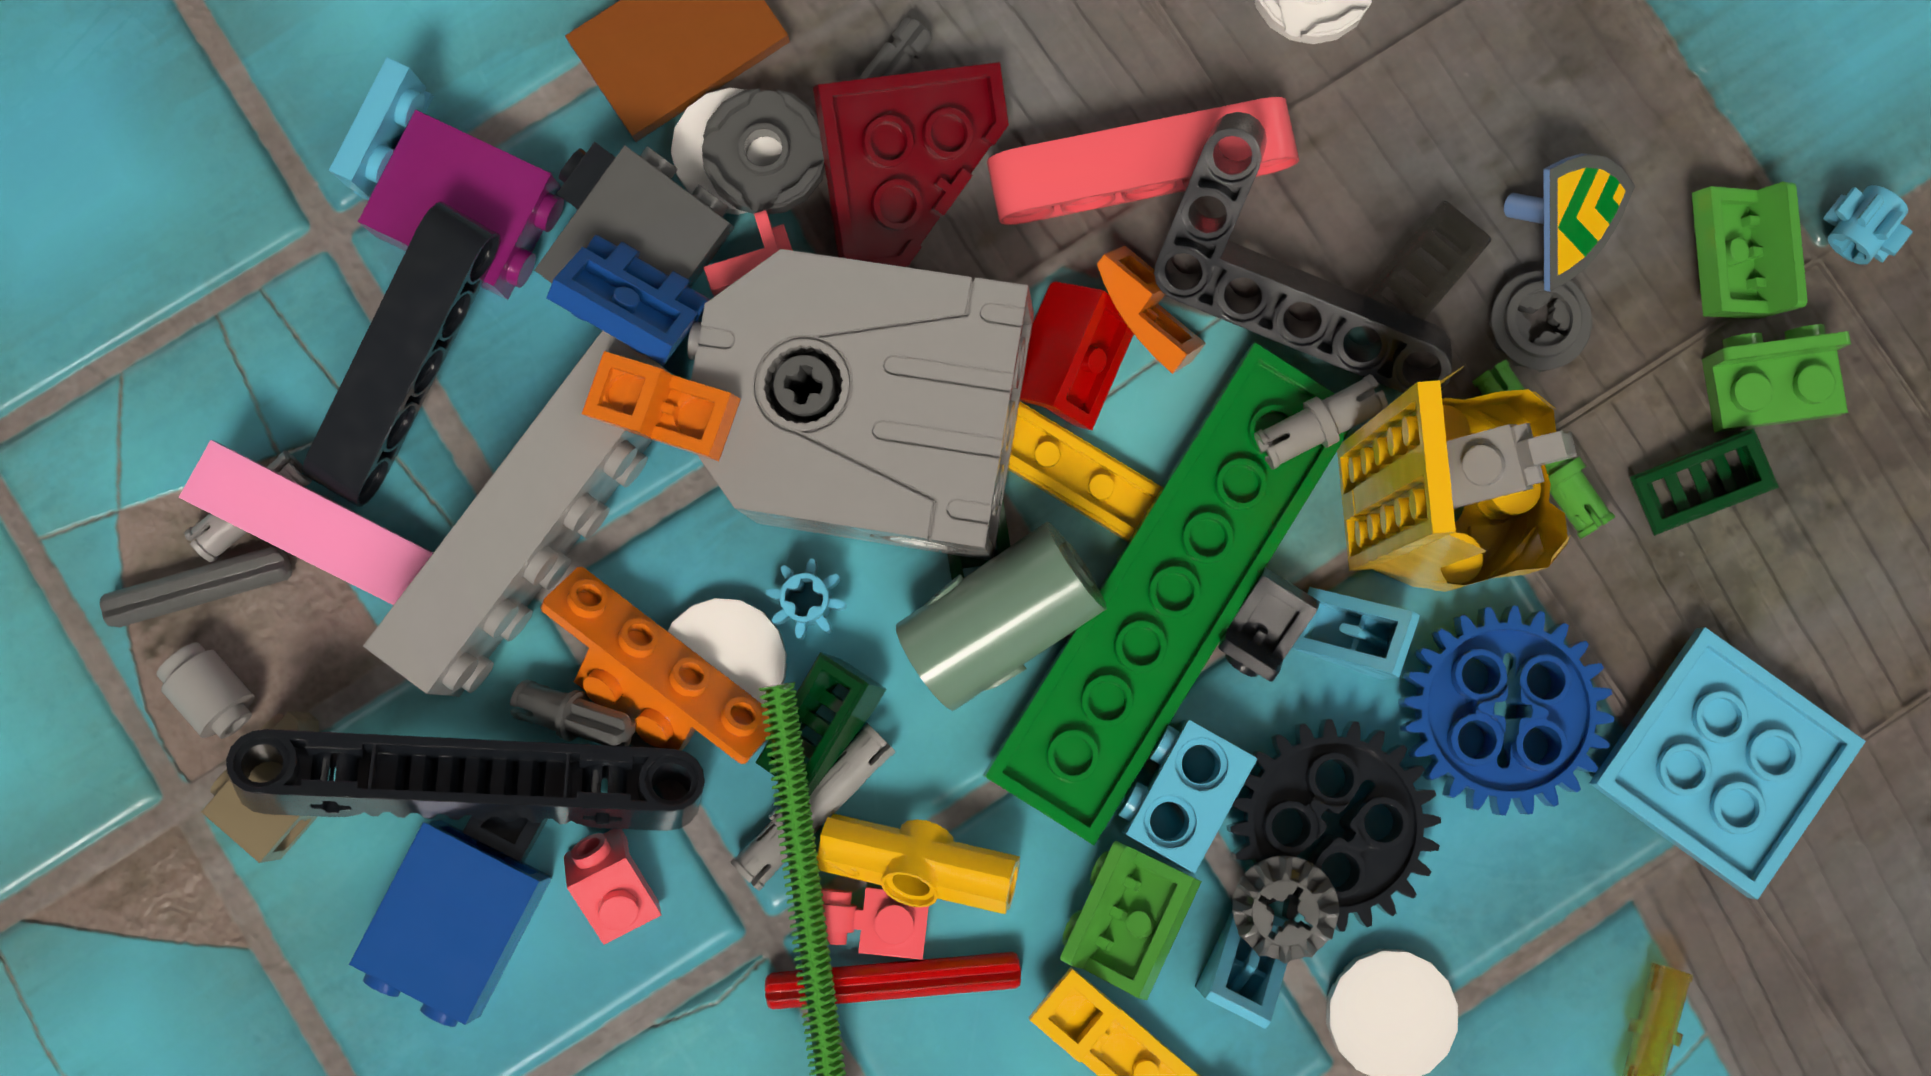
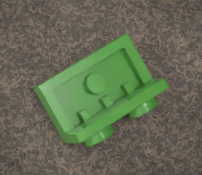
M1780 182L1759 190L1710 186L1692 192L1703 316L1761 319L1805 307L1808 299L1796 184L1793 182Z
M1115 841L1110 851H1105L1093 867L1090 877V884L1093 887L1083 909L1075 912L1065 927L1062 938L1065 947L1060 960L1073 967L1084 969L1139 999L1147 1000L1202 881L1132 847Z

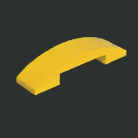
M1072 967L1069 968L1028 1017L1033 1024L1075 1060L1085 1064L1097 1076H1200L1146 1028Z

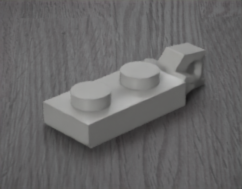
M1530 423L1520 425L1508 424L1446 441L1453 509L1533 489L1534 484L1545 482L1541 469L1542 465L1577 457L1571 430L1565 432L1561 430L1533 437Z

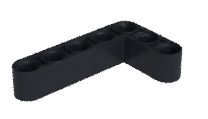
M1234 112L1226 114L1217 120L1206 140L1157 259L1154 275L1160 290L1171 299L1357 375L1366 377L1370 374L1378 383L1402 393L1417 382L1441 381L1449 376L1452 372L1451 341L1446 332L1437 325L1228 241L1260 168L1266 149L1267 137L1260 121L1250 114ZM1229 136L1240 137L1248 143L1252 155L1245 160H1230L1220 151L1218 141ZM1207 195L1216 197L1222 201L1227 213L1219 218L1205 217L1197 210L1194 200ZM1182 253L1190 254L1198 259L1202 270L1194 274L1182 273L1173 265L1171 257ZM1237 278L1251 279L1258 284L1261 293L1255 297H1241L1234 293L1230 287V282ZM1298 302L1311 303L1317 307L1321 315L1312 321H1301L1291 315L1288 307ZM1365 326L1375 330L1380 338L1372 344L1360 345L1350 340L1347 333L1355 327ZM1427 351L1436 355L1439 361L1430 368L1420 369L1410 365L1406 358L1414 352ZM1450 377L1440 384L1441 391L1449 383Z

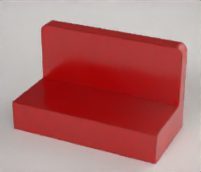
M1056 281L1049 285L1032 325L1020 401L1042 406L1070 424L1091 431L1094 428L1134 335L1107 292Z

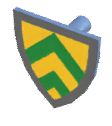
M1581 153L1564 158L1543 169L1544 198L1511 193L1505 201L1504 213L1507 217L1544 224L1545 291L1551 292L1587 268L1605 247L1624 214L1635 185L1621 166L1605 156Z

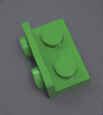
M1816 324L1785 331V340L1763 342L1762 333L1741 334L1723 339L1722 349L1702 359L1714 433L1836 417L1848 413L1837 350L1851 345L1849 331L1826 334L1825 325Z

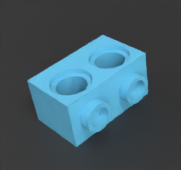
M1182 720L1178 729L1167 726L1149 758L1158 763L1148 784L1146 786L1139 782L1134 784L1118 815L1127 820L1121 831L1122 833L1195 873L1258 758L1191 720ZM1195 745L1206 747L1212 753L1215 761L1212 775L1200 783L1190 781L1182 770V759L1185 752ZM1165 802L1177 804L1184 815V824L1181 831L1169 839L1158 838L1153 833L1150 825L1153 810Z

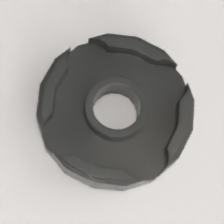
M760 88L743 90L722 102L707 121L702 145L703 168L717 194L737 210L753 214L766 210L768 215L785 213L807 201L822 181L825 165L818 119L812 108L792 93L777 89V92L771 90L760 91ZM767 136L780 142L782 146L781 155L771 165L758 166L747 158L749 146L759 137Z

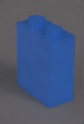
M440 819L425 821L422 823L349 965L366 973L363 982L372 989L392 997H398L400 992L422 1002L423 1005L420 1011L428 1018L450 1027H455L458 1022L466 1025L482 1015L552 877L526 863L522 865L465 836L462 830Z

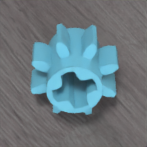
M1870 185L1861 192L1856 187H1852L1847 195H1840L1823 218L1831 225L1836 226L1828 236V243L1836 253L1853 263L1865 265L1870 263L1873 257L1879 262H1884L1888 255L1895 256L1913 233L1907 226L1900 224L1908 214V207L1897 194L1887 188Z
M810 559L806 564L805 573L795 575L787 566L783 565L780 567L782 575L787 581L783 584L781 590L774 588L766 590V595L780 601L782 610L773 616L772 622L775 625H780L792 618L797 622L795 626L796 638L801 640L807 634L808 625L818 624L823 631L828 634L831 633V625L826 617L831 609L840 611L845 610L847 604L843 601L832 598L830 592L831 589L839 584L841 581L840 577L837 574H833L821 581L816 577L818 566L814 559ZM806 583H813V591L823 598L821 607H810L807 616L800 617V608L790 602L792 593H803Z

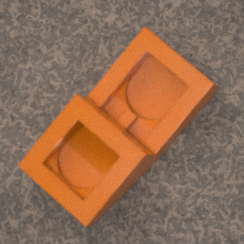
M1126 246L1105 253L1097 263L1102 280L1115 307L1137 339L1172 374L1190 364L1206 343L1159 305L1165 294L1156 284L1155 270Z
M604 351L581 414L628 432L719 462L741 399L730 392L674 376L662 368Z

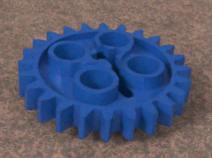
M1518 606L1505 607L1500 623L1491 607L1478 609L1477 627L1465 614L1454 617L1453 623L1457 636L1454 637L1450 632L1442 628L1434 630L1431 634L1439 650L1435 652L1430 649L1420 648L1414 653L1417 659L1426 667L1424 672H1407L1403 675V678L1408 683L1418 688L1416 696L1398 699L1399 705L1415 710L1416 719L1402 724L1400 731L1419 733L1421 739L1420 742L1408 751L1409 756L1425 757L1429 755L1432 761L1426 767L1422 776L1426 780H1434L1446 775L1448 778L1442 795L1447 798H1454L1464 789H1467L1466 808L1472 810H1479L1488 796L1492 814L1506 816L1511 798L1520 814H1533L1534 795L1545 806L1555 807L1559 805L1555 786L1558 785L1568 792L1580 791L1579 782L1573 772L1577 769L1596 773L1598 767L1587 755L1589 748H1609L1610 745L1603 737L1594 733L1596 725L1614 722V716L1598 711L1596 705L1597 701L1612 695V689L1603 687L1593 688L1591 679L1603 670L1602 663L1583 665L1579 659L1586 652L1589 646L1588 642L1580 641L1568 646L1565 645L1563 642L1569 625L1566 623L1556 624L1547 632L1544 631L1545 612L1542 611L1532 612L1524 624L1521 622ZM1506 653H1510L1513 656V666L1509 671L1508 678L1506 666L1503 663ZM1471 658L1482 662L1488 673L1487 684L1479 693L1468 689L1462 678L1463 667ZM1536 663L1546 668L1551 676L1550 691L1543 698H1538L1531 693L1527 684L1528 672ZM1505 701L1508 705L1516 706L1515 718L1505 719L1501 715H1495V703ZM1468 722H1473L1480 727L1484 736L1482 750L1472 758L1462 752L1458 743L1459 731ZM1534 727L1543 732L1548 744L1546 755L1537 763L1532 762L1526 756L1523 748L1525 735ZM1504 744L1507 765L1501 768L1497 764V756Z

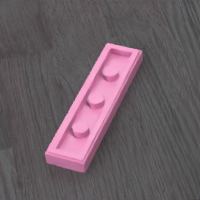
M210 440L179 498L392 605L397 602L434 553L214 440Z

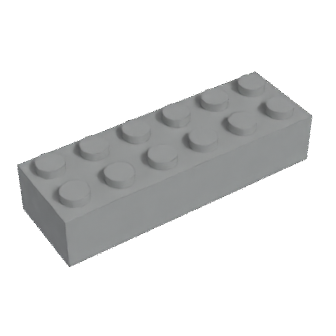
M603 330L363 645L364 648L426 694L460 697L464 690L472 693L483 683L494 666V662L488 658L504 638L507 641H512L523 630L533 613L528 608V605L542 587L549 590L558 583L571 563V559L566 556L581 535L588 539L599 529L610 510L605 505L607 500L619 484L625 488L628 487L639 476L647 463L648 457L643 453L653 441L652 439L589 418L581 413L604 351L662 368L665 371L667 370L650 357L636 352L629 345Z

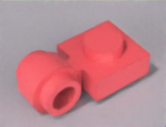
M866 886L864 907L857 908L856 905L851 904V891L821 888V893H823L821 898L824 901V904L821 906L825 909L823 914L826 917L824 922L827 926L825 930L828 934L829 945H846L847 934L853 933L856 929L861 930L858 953L923 960L929 906H908L889 897L881 887Z

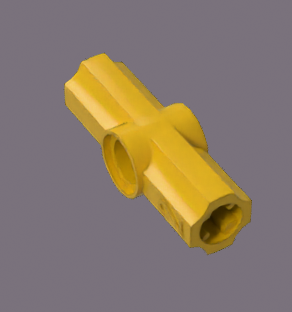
M834 813L831 818L827 817L820 835L818 856H816L819 861L817 865L820 871L882 885L883 890L889 897L908 906L927 907L934 904L937 899H942L1005 915L1007 910H1010L1020 868V856L955 842L953 836L945 828L927 820H909L903 823L899 829Z

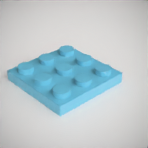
M1702 627L1695 629L1589 784L1747 898L1758 900L1866 741L1712 631Z

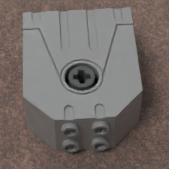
M780 249L706 302L702 322L694 321L688 339V357L690 360H694L691 381L730 392L741 399L719 462L703 456H697L733 507L758 524L991 560L994 558L1000 512L1002 500L1004 499L1034 319L1029 286L976 277L973 281L972 277Z

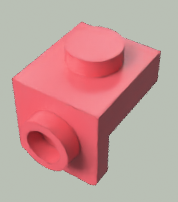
M766 210L754 213L764 248L704 266L709 287L714 297L780 249L793 251L785 225L781 224L772 227Z
M612 829L604 834L595 833L580 840L571 851L564 855L567 889L603 945L662 915L657 897L629 853L627 837L622 829Z

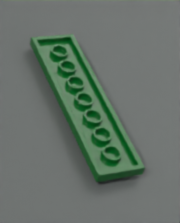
M1253 343L1249 346L1099 587L1107 609L1069 635L983 773L984 777L1090 844L1095 845L1350 429L1339 434V442L1327 448L1319 444L1280 464L1275 469H1271L1265 461L1268 453L1265 451L1261 454L1254 433L1259 430L1263 431L1304 410L1303 403L1316 396L1322 401L1335 393L1259 344Z

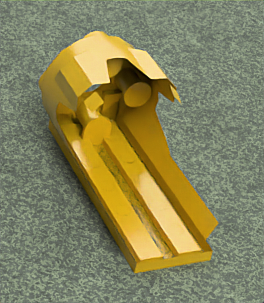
M1457 371L1441 381L1415 383L1343 441L1337 450L1349 571L1372 569L1412 587L1447 592L1491 578L1526 575L1548 568L1566 547L1569 537L1567 535L1565 513L1549 502L1551 483L1545 465L1541 466L1545 482L1534 484L1533 489L1466 505L1460 518L1455 522L1446 441L1508 424L1520 425L1530 423L1533 437L1556 432L1554 410L1552 408H1556L1538 393H1533L1529 389L1500 391L1466 400L1442 399L1440 384Z

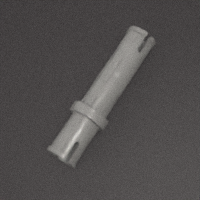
M868 723L852 739L810 795L809 803L811 804V820H813L812 828L815 830L814 834L824 824L827 817L835 813L890 756L896 753ZM778 807L768 816L772 821L737 857L730 861L733 867L749 883L752 882L751 884L758 891L764 887V884L784 864L781 860L787 858L786 854H780L781 851L786 849V846H779L781 842L785 841V838H778V835L784 833V830H777L778 826L783 825V822H776L777 818L782 817L780 813L775 814V811L780 809Z

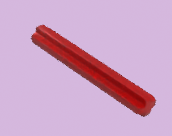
M1014 952L832 967L833 969L830 970L834 975L831 979L835 983L832 987L836 991L834 996L837 999V1002L834 1004L1016 989L1021 984L1020 959ZM802 970L772 972L767 975L765 979V998L768 1008L773 1010L798 1008L807 1004L806 1001L800 1002L801 997L806 996V994L798 992L801 988H805L804 985L797 984L799 980H803V976H796Z

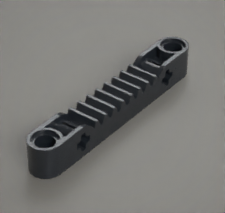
M263 729L251 731L241 736L230 747L226 758L227 773L241 803L253 812L270 815L349 817L363 812L370 816H379L382 812H391L395 816L405 818L410 813H418L426 819H432L437 814H445L452 820H459L465 815H472L479 821H486L490 817L496 816L505 822H513L520 817L527 818L532 823H540L544 819H553L558 824H567L573 821L576 824L595 828L669 831L684 827L697 815L705 783L703 769L697 759L685 751L670 748ZM275 762L283 766L276 778L268 782L258 783L249 779L252 770L262 763ZM603 779L608 780L607 793L601 792ZM673 780L683 785L687 794L678 800H665L655 793L653 787L661 781Z

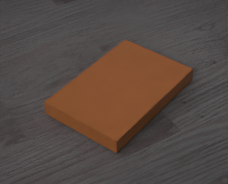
M619 0L565 35L568 43L635 142L685 111L687 107L705 94L716 91L790 43L787 32L765 0Z

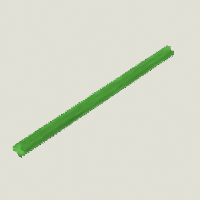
M795 682L759 688V691L766 692V694L760 696V699L767 700L766 703L761 704V707L768 708L762 715L769 716V719L764 720L763 724H770V727L764 729V732H771L772 734L765 737V740L773 742L766 745V747L774 750L767 755L775 757L774 760L768 763L776 765L775 768L770 770V773H777V776L772 777L771 781H778V784L772 786V789L779 790V792L773 794V797L780 798L779 801L774 802V805L781 806L780 809L775 811V814H782V817L777 818L776 822H783V825L778 826L777 830H784V833L778 835V838H785V841L781 842L779 846H786V849L781 851L780 854H786L787 858L781 860V862L789 864L782 868L783 871L790 872L783 877L784 879H791V882L786 883L785 887H792V890L787 891L786 895H793L792 899H788L787 904L794 903L793 907H789L788 912H795L794 915L789 917V920H796V923L791 924L790 928H797V931L791 933V936H798V939L793 940L792 944H799L798 948H794L793 953L800 952L799 956H795L794 961L801 960V964H797L795 969L802 968V972H798L796 976H803V980H799L797 984L805 986V988H801L798 992L806 994V996L800 999V1002H807V1004L802 1005L801 1010L808 1009L807 1013H803L802 1018L809 1017L808 1021H804L803 1026L810 1025V1029H805L804 1034H811V1037H806L805 1043L812 1042V1045H807L806 1051L813 1050V1053H808L807 1059L814 1058V1061L809 1062L808 1067L815 1066V1069L810 1070L809 1075L844 1076L846 1071L842 1068L845 1067V1063L841 1061L844 1059V1055L841 1053L843 1047L839 1044L842 1042V1039L838 1036L841 1034V1031L837 1028L840 1026V1023L836 1020L839 1018V1015L835 1012L838 1010V1007L834 1004L837 1002L834 996L836 991L832 987L835 983L831 979L834 975L830 971L833 968L831 963H829L832 960L830 955H828L831 952L829 947H827L829 942L827 939L828 934L825 930L827 926L824 922L826 917L823 914L825 909L821 906L824 904V901L821 898L823 893H821L822 885H820L819 881L821 877H819L818 873L820 869L817 865L819 864L816 857L818 853L815 849L817 845L814 844L816 839L813 836L815 830L812 828L813 820H811L809 788L806 787L808 780L805 779L807 771H804L806 763H803L805 755H802L804 747L801 746L803 739L800 738L802 731L798 730L801 723L797 722L800 716L796 714L799 708L795 706L798 700L794 698L796 696V690L793 689L795 688Z

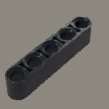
M442 201L436 203L428 210L414 233L306 455L302 468L304 476L358 507L364 506L374 497L385 480L496 257L501 242L498 233Z

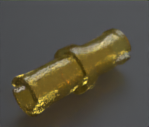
M1650 964V974L1638 1019L1630 1018L1627 1031L1634 1034L1622 1076H1666L1673 1046L1681 1047L1684 1036L1677 1031L1690 982L1693 981V975L1664 965Z

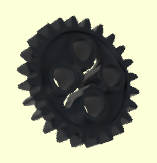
M1323 719L1319 726L1317 738H1314L1311 730L1305 723L1295 725L1296 744L1292 745L1282 735L1275 734L1271 739L1277 753L1276 756L1271 758L1262 752H1253L1252 755L1258 758L1256 764L1261 771L1258 776L1249 774L1244 783V786L1250 790L1248 798L1236 797L1232 805L1234 808L1244 812V820L1227 825V831L1245 836L1246 843L1231 852L1234 859H1252L1255 865L1264 859L1275 856L1297 857L1300 852L1311 846L1326 830L1327 825L1321 819L1325 811L1336 814L1342 812L1356 795L1360 785L1365 780H1370L1373 785L1371 791L1355 803L1339 821L1341 827L1345 830L1342 837L1328 834L1317 844L1318 846L1312 851L1307 860L1319 869L1322 868L1325 859L1334 853L1341 852L1349 860L1351 867L1350 876L1343 885L1335 888L1339 903V916L1335 930L1345 932L1349 913H1353L1361 925L1370 927L1372 926V906L1376 905L1384 913L1394 916L1397 913L1391 895L1395 891L1413 899L1416 897L1417 894L1407 878L1410 873L1430 876L1432 871L1418 860L1420 851L1431 852L1439 850V844L1423 837L1424 828L1440 824L1441 817L1423 813L1421 805L1436 796L1435 790L1415 789L1413 783L1422 775L1425 769L1421 765L1409 766L1404 769L1399 765L1407 751L1404 745H1396L1383 752L1381 749L1384 743V731L1374 730L1364 741H1360L1361 730L1359 722L1348 721L1341 737H1338L1333 720ZM1333 760L1342 767L1345 782L1340 792L1334 796L1327 797L1317 788L1315 777L1321 764L1325 761ZM1382 804L1391 812L1393 818L1392 829L1383 839L1374 840L1366 832L1364 825L1365 816L1372 807ZM1292 808L1301 816L1303 823L1302 832L1293 843L1284 845L1279 843L1274 837L1272 823L1277 813L1283 809ZM1297 887L1294 894H1289L1284 901L1282 916L1286 919L1293 920L1299 914L1297 902L1300 887ZM1261 895L1262 898L1267 900V905H1270L1271 903L1277 901L1274 898L1269 900Z

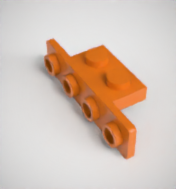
M577 567L544 598L541 611L589 647L574 683L584 689L587 696L594 703L624 712L636 721L637 734L646 743L659 748L682 751L696 730L740 764H746L766 741L765 737L771 735V732H764V729L770 727V724H763L764 720L769 719V716L762 715L768 708L761 707L762 703L584 567Z

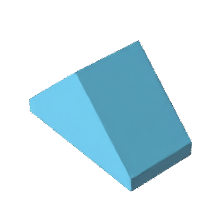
M1309 587L1307 594L1320 601L1319 608L1292 648L1379 680L1398 678L1420 615L1413 611Z
M1231 911L1195 988L1205 999L1266 1029L1273 1017L1287 963L1285 964L1278 959L1268 956H1258L1255 950L1239 936L1233 912ZM1274 915L1271 931L1275 932L1278 926L1282 927L1285 920Z

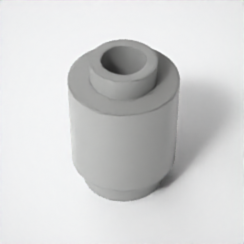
M199 642L191 643L175 652L159 667L156 673L163 683L161 692L201 738H207L215 734L220 739L229 737L242 728L252 716L248 708L253 703L255 696L215 650L206 651Z

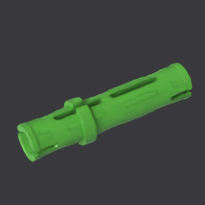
M1507 359L1495 365L1491 371L1487 370L1472 381L1473 385L1479 389L1482 395L1525 389L1509 367L1510 364ZM1580 456L1575 459L1569 458L1545 465L1551 483L1550 493L1577 531V536L1580 539L1615 518L1613 512L1609 511L1582 472V469L1587 466Z

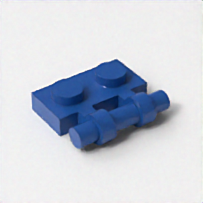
M596 234L591 239L587 248L581 247L553 279L546 298L568 310L575 317L589 322L624 342L636 352L644 354L664 365L689 333L694 320H700L703 315L704 305L710 299L689 287L691 281L675 271L667 275L639 259L640 251L628 244L621 242L616 246Z

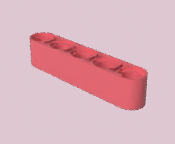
M1283 97L1261 98L1013 148L997 153L987 160V166L999 222L1004 225H1018L1186 191L1211 129L1217 120L1226 114L1234 112L1252 115L1260 121L1265 129L1267 144L1256 177L1288 169L1299 162V156L1286 99ZM1229 136L1218 141L1220 151L1230 160H1245L1252 155L1250 146L1240 137Z

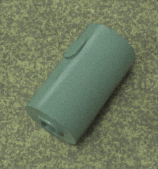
M1045 522L963 578L959 574L922 607L896 624V633L906 656L921 680L945 707L954 711L983 691L996 688L1027 669L1024 665L1025 663L1105 611L1107 607L1091 572L1077 551L1050 522Z

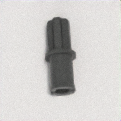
M526 679L517 685L510 700V705L515 707L510 711L513 718L547 727L550 730L556 731L557 736L566 741H572L580 737L601 745L629 746L632 735L636 731V721L626 713L590 702L587 694L578 690L569 693L561 692Z

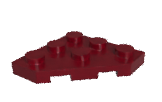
M1000 62L825 83L813 87L839 258L908 267L922 248L920 245L936 222L947 213L973 175L971 173L989 148L996 144L1009 126Z

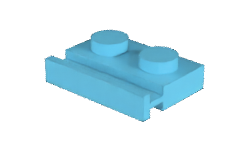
M386 57L329 168V171L345 186L354 190V194L366 200H369L415 109L425 114L434 97L431 93L425 91V85L409 67Z

